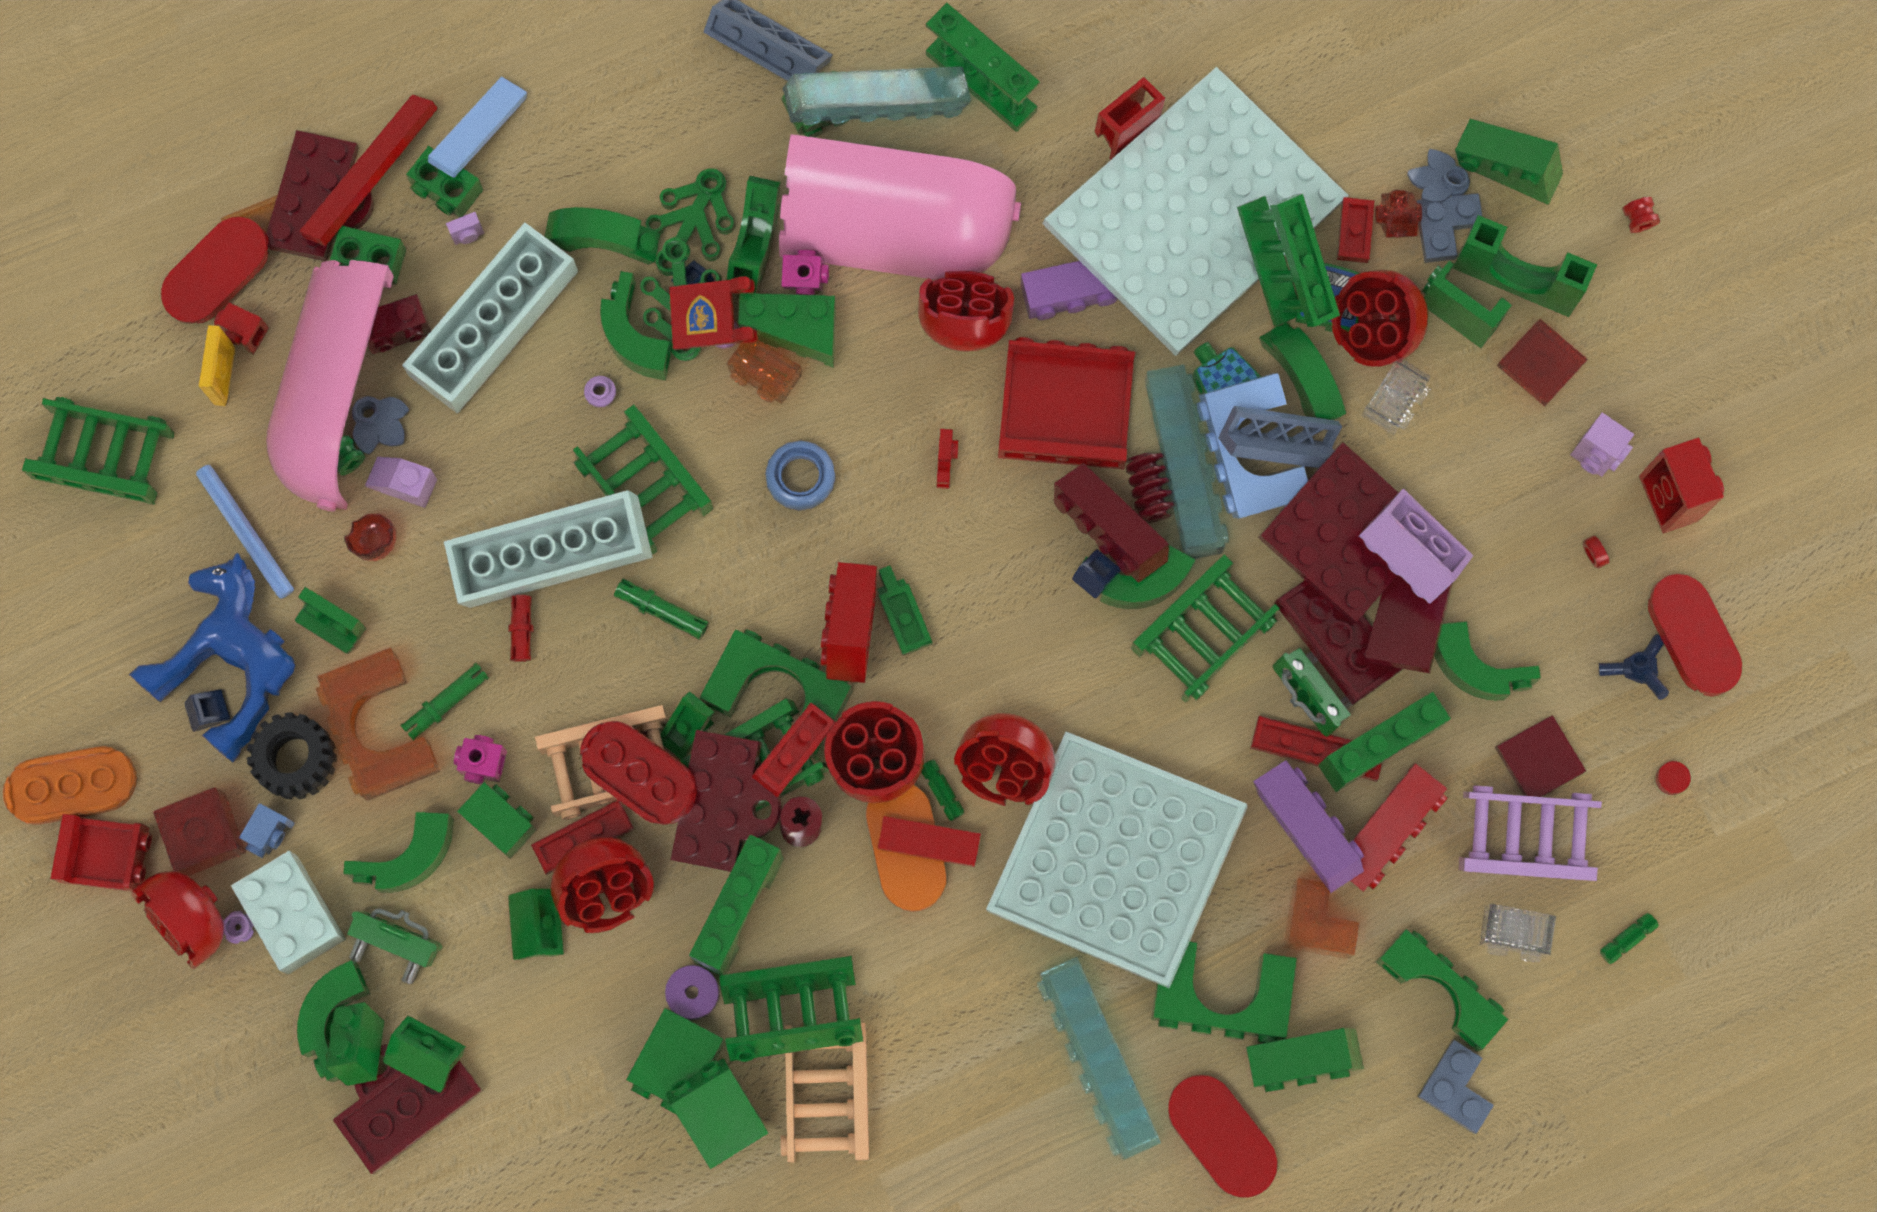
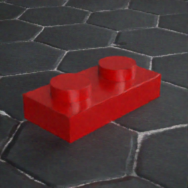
M1343 197L1337 260L1368 263L1370 259L1375 200Z

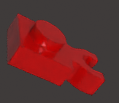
M940 429L937 488L949 489L951 459H958L959 440H953V429Z

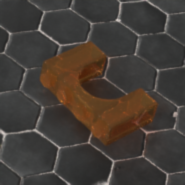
M391 647L317 676L320 686L316 687V692L323 706L328 705L331 716L327 717V722L332 734H338L342 745L337 747L343 764H349L353 775L349 776L348 779L355 795L360 794L366 801H369L441 772L430 742L425 737L386 751L368 749L360 743L357 737L356 719L362 706L379 694L407 684L398 656Z

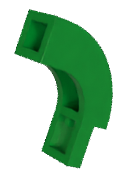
M749 176L747 180L741 227L735 248L729 258L726 279L730 280L743 276L749 277L754 281L755 286L752 293H757L769 259L780 204H778L781 183L755 176Z
M571 207L549 212L544 237L560 249L568 252L581 248H600L623 254L649 265L655 263L661 233L641 226V220L628 215L595 208Z
M620 271L619 280L613 281L611 288V299L613 300L602 298L600 305L601 323L609 346L616 357L632 371L646 377L666 381L672 355L670 341L643 336L630 325L629 314L636 282L633 273Z
M1284 323L1259 337L1262 347L1287 372L1298 393L1303 412L1307 417L1336 420L1346 414L1341 394L1327 364L1309 337L1299 327L1293 329L1288 323Z
M1169 545L1167 563L1139 583L1132 576L1118 574L1102 592L1100 601L1122 609H1142L1159 604L1171 597L1182 586L1194 566L1195 559Z
M1467 621L1442 624L1434 657L1444 675L1462 691L1477 698L1502 701L1510 695V687L1515 692L1530 690L1532 685L1541 679L1539 666L1498 669L1482 662L1471 647Z
M416 812L413 838L403 854L388 862L344 861L343 874L353 878L352 883L372 885L373 880H376L375 889L380 893L399 892L418 885L436 871L445 858L452 840L454 818L444 813Z
M352 960L330 970L312 986L302 1003L298 1016L297 1039L301 1055L306 1057L317 1055V1059L313 1060L315 1068L321 1078L326 1077V1080L330 1082L339 1080L326 1068V1054L329 1051L331 1038L330 1026L333 1023L335 1008L346 1006L370 994L358 963Z

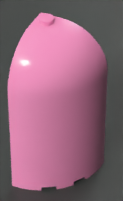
M790 135L785 175H787L786 188H789V195H782L780 219H784V231L780 230L779 234L780 257H783V255H798V250H812L817 252L816 256H821L824 259L825 264L937 280L944 278L947 271H974L982 273L999 259L1005 250L1011 233L1012 221H1019L1021 202H1016L1015 184L1003 173L986 165L952 157Z
M331 260L322 262L320 268L314 267L268 424L266 437L267 452L276 476L293 494L306 501L317 503L316 506L326 511L335 512L336 508L346 510L348 505L338 488L337 467L339 449L383 287L391 288L394 278L389 266L384 264L350 260L349 266H339L340 262Z

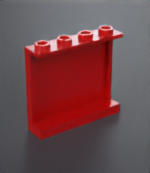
M1026 337L1009 340L998 458L1077 466L1084 463L1088 467L1124 470L1127 458L1126 447L1135 351H1128V348L1123 346H1112L1110 349L1097 348L1096 345L1091 343L1070 346L1058 340L1037 343L1033 339Z

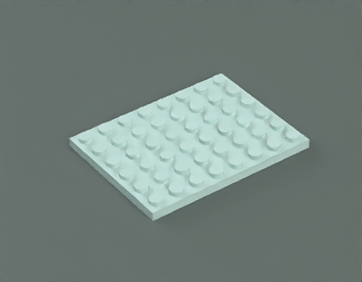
M1216 67L1050 213L1042 224L1177 356L1259 280L1237 210L1238 206L1261 196H1266L1269 209H1271L1270 205L1295 194H1303L1313 228L1315 229L1342 204L1343 197H1348L1349 195ZM1274 222V225H1275V228H1276V231H1277L1278 238H1279V240H1281V239H1280V236H1279V233H1278V229H1277L1276 223Z

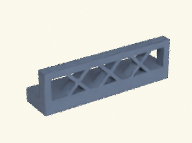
M721 0L712 6L703 32L794 85L818 74L819 70L830 62L833 55L738 0Z
M1233 406L1218 439L1233 457L1319 468L1334 451L1332 446L1342 425L1339 421ZM1240 417L1248 418L1252 422L1240 430L1235 429ZM1271 422L1277 423L1278 427L1268 433H1261L1260 428ZM1296 426H1302L1304 429L1293 437L1287 436L1286 433ZM1323 429L1328 430L1323 441L1313 440V435Z

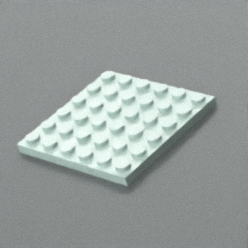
M1065 732L1055 754V769L1047 792L1040 800L1033 803L986 910L1003 919L1170 988L1248 806L1244 802Z

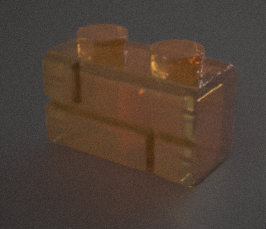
M758 339L755 343H740L738 349L735 350L727 363L731 379L741 386L745 387L748 383L758 389L756 392L758 396L769 403L776 400L782 404L802 375V368L799 364Z

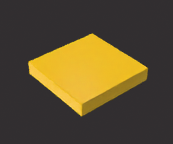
M208 325L199 387L214 405L226 406L236 347L220 326Z

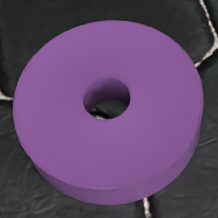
M694 965L685 966L675 971L666 984L665 997L670 1009L674 1013L688 1020H697L710 1014L716 1007L719 999V986L714 976L705 968ZM696 987L698 989L696 998L690 999L687 997L686 992L688 988Z

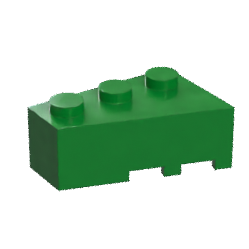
M1471 118L1455 149L1458 164L1465 170L1478 173L1547 205L1550 204L1563 175L1558 143Z
M740 293L739 328L751 327L757 330L758 342L776 348L787 349L795 352L798 356L809 357L834 368L835 296Z
M1340 1028L1246 1047L1254 1087H1264L1265 1093L1285 1089L1284 1083L1297 1081L1298 1086L1318 1083L1317 1077L1330 1075V1080L1350 1077L1349 1071L1364 1069L1356 1029Z

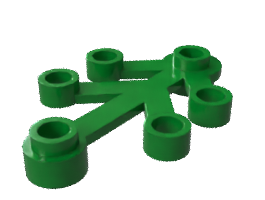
M713 168L705 169L697 175L694 183L676 189H664L660 193V202L668 210L676 208L679 200L693 196L697 197L690 206L660 216H649L646 220V228L662 234L666 227L683 222L676 237L688 243L696 227L702 242L701 250L703 257L707 261L717 260L721 255L720 245L714 241L704 210L709 201H711L717 216L715 220L717 231L723 235L733 232L735 228L734 219L728 214L722 198V194L726 190V179L723 173ZM710 181H714L717 184L713 189H708L705 185ZM667 195L675 197L674 201L670 203L665 202L664 198ZM723 220H728L731 223L727 228H722L719 224ZM657 221L661 223L658 229L650 228L652 222ZM681 246L674 249L675 257L681 256L683 252ZM708 247H715L717 249L711 255L705 252ZM661 250L656 256L657 269L665 276H673L672 268L667 269L664 267V263L668 260L665 259Z
M673 237L664 243L662 248L663 256L666 260L672 262L674 286L687 285L685 261L689 258L690 247L684 240ZM681 246L683 249L682 255L675 257L674 249ZM708 269L702 273L699 283H706L707 277L710 274L716 276V281H722V277L717 271ZM650 276L645 277L640 283L641 291L645 295L655 298L671 312L670 294L661 288V283L658 279ZM650 281L655 283V289L652 292H648L646 289ZM649 308L644 312V323L656 328L670 340L671 352L677 359L690 361L699 355L701 347L690 348L688 351L683 349L674 350L672 325L664 320L663 313L656 308ZM653 312H656L658 315V320L655 323L649 321V316Z

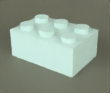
M287 851L231 885L279 971L290 974L346 940L299 857L291 851Z

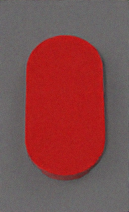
M231 217L218 223L165 277L161 288V300L165 310L173 318L186 324H200L212 319L266 264L269 255L267 252L269 240L266 232L256 222L245 217Z
M1672 574L1664 577L1651 590V596L1648 599V612L1684 683L1694 691L1698 690L1701 693H1705L1703 695L1710 697L1726 693L1738 683L1741 677L1742 660L1709 593L1699 581L1688 575Z
M611 721L594 726L583 738L580 755L582 756V767L585 774L640 817L651 823L667 825L680 821L691 811L697 794L693 774L683 763L638 730L626 723Z
M1196 1075L1180 1082L1172 1091L1168 1103L1169 1121L1176 1133L1222 1191L1239 1198L1254 1197L1264 1192L1272 1184L1276 1176L1278 1163L1275 1150L1226 1085L1218 1079L1206 1075Z

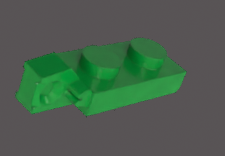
M891 565L879 569L878 574L883 584V587L877 589L879 600L902 656L933 645L909 584H906L904 578L896 580Z

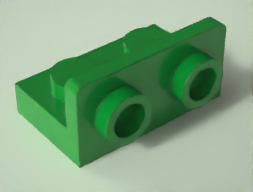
M304 587L298 598L305 605L295 618V622L345 654H349L367 628L357 618L307 587Z

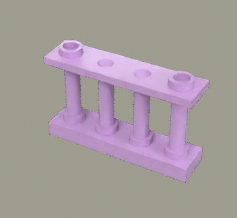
M1473 786V792L1463 791V798L1476 799L1473 849L1469 851V858L1459 857L1458 870L1597 881L1598 868L1589 867L1588 860H1585L1588 807L1601 808L1602 804L1600 801H1592V794L1572 793L1571 799L1493 794V787ZM1489 800L1509 801L1505 854H1502V860L1489 859V853H1486ZM1522 802L1541 804L1538 856H1535V862H1522V855H1519ZM1555 805L1574 806L1572 853L1567 865L1555 864V858L1552 857Z

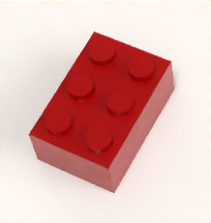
M1699 437L1663 449L1639 475L1663 534L1699 522L1724 498L1723 482L1718 475H1715L1711 466L1712 458L1707 446L1702 445Z
M838 562L836 575L830 574L828 590L830 596L825 608L826 625L825 629L822 630L821 666H826V679L865 683L876 604L877 566Z

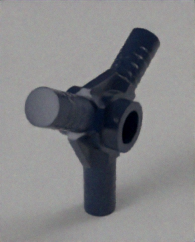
M1655 634L1644 651L1633 654L1624 659V662L1599 663V675H1624L1625 678L1637 683L1646 684L1659 700L1666 698L1669 691L1657 678L1658 668L1657 658H1655L1664 645L1660 635Z

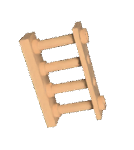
M663 705L535 737L539 752L542 755L547 754L552 759L561 799L560 804L551 806L552 813L556 817L561 816L562 820L573 819L581 816L580 811L607 805L618 800L591 779L593 795L574 800L564 754L567 753L566 749L579 746L580 749L583 738L591 728L600 723L611 721L626 723L638 731L643 730V733H647V737L664 749L659 730L662 729V725L667 724L668 719Z
M861 1023L864 1042L854 1043L846 1047L838 1045L818 1048H846V1052H853V1065H847V1069L794 1070V1052L784 1053L786 1064L787 1135H781V1156H787L788 1163H796V1152L849 1150V1154H855L856 1161H870L866 1023ZM785 1025V1029L793 1028L792 1025ZM847 1082V1086L853 1085L854 1099H847V1103L795 1104L794 1084ZM848 1116V1120L854 1119L855 1133H848V1137L795 1138V1118Z

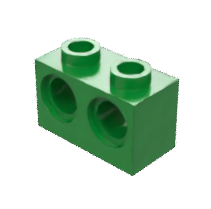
M428 145L406 174L411 184L410 189L422 199H426L428 196L436 202L435 206L446 215L450 216L453 213L459 218L463 217L483 191L480 180L464 168L453 178L428 163V156L434 150ZM428 173H438L434 179L424 180ZM454 189L463 190L457 197L449 196L450 192Z
M342 226L338 231L330 261L336 260L340 262L339 266H349L350 260L376 263L382 257H389V261L385 265L389 266L394 276L392 284H397L406 248L401 239ZM350 251H359L355 258L346 259V255Z

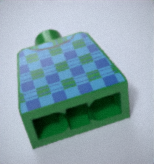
M1205 342L1193 352L1202 364L1194 370L1192 377L1199 395L1261 377L1232 347L1217 354L1210 342Z

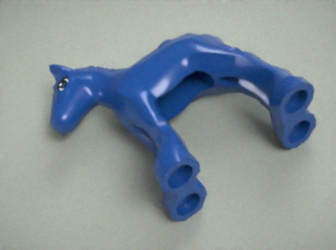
M236 553L233 559L226 563L201 569L190 574L188 584L193 591L218 597L219 601L216 608L198 624L184 646L170 659L163 663L139 665L129 674L144 690L161 702L200 663L212 655L217 654L226 663L244 670L246 696L241 709L230 722L212 727L202 735L232 763L240 755L241 749L250 742L258 723L268 712L269 693L279 696L284 682L293 674L295 669L293 657L289 656L281 647L285 641L271 629L265 634L249 621L248 616L251 613L254 601L255 580L239 553Z

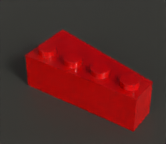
M1415 762L1408 770L1407 775L1394 787L1385 802L1379 806L1364 828L1353 839L1364 855L1361 859L1364 872L1350 881L1363 892L1368 886L1374 890L1385 876L1381 870L1387 862L1396 863L1406 850L1402 846L1409 835L1415 839L1427 823L1422 819L1430 809L1436 813L1448 798L1443 794L1447 788Z

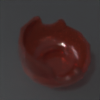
M366 514L360 519L352 521L351 531L349 535L344 536V541L348 551L364 561L377 562L386 558L394 548L397 531L392 521L381 514Z

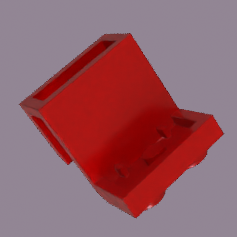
M1145 77L1098 113L1094 132L1098 138L1103 135L1111 149L1110 160L1161 116L1165 97ZM1147 91L1154 100L1142 108L1140 104L1143 102L1145 92Z

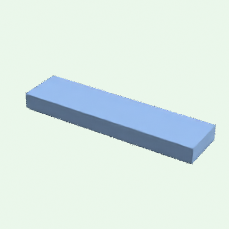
M501 76L429 154L428 163L455 178L527 99V92Z

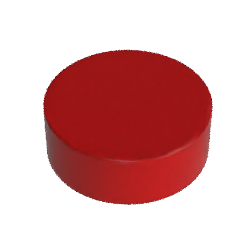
M1595 535L1583 540L1584 551L1594 567L1599 569L1610 563L1604 546Z
M1670 761L1657 770L1655 780L1658 788L1663 793L1677 795L1689 787L1691 775L1684 764Z

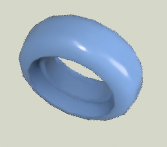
M802 440L788 442L778 448L768 460L765 472L767 488L774 500L786 508L798 511L813 509L823 503L832 492L835 482L834 465L827 452L815 443ZM793 460H809L815 464L819 471L818 482L806 492L791 491L782 481L783 469Z

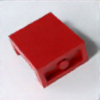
M62 814L50 879L63 884L131 892L145 880L146 866L143 865L145 852H149L152 844L150 828L142 823H118Z

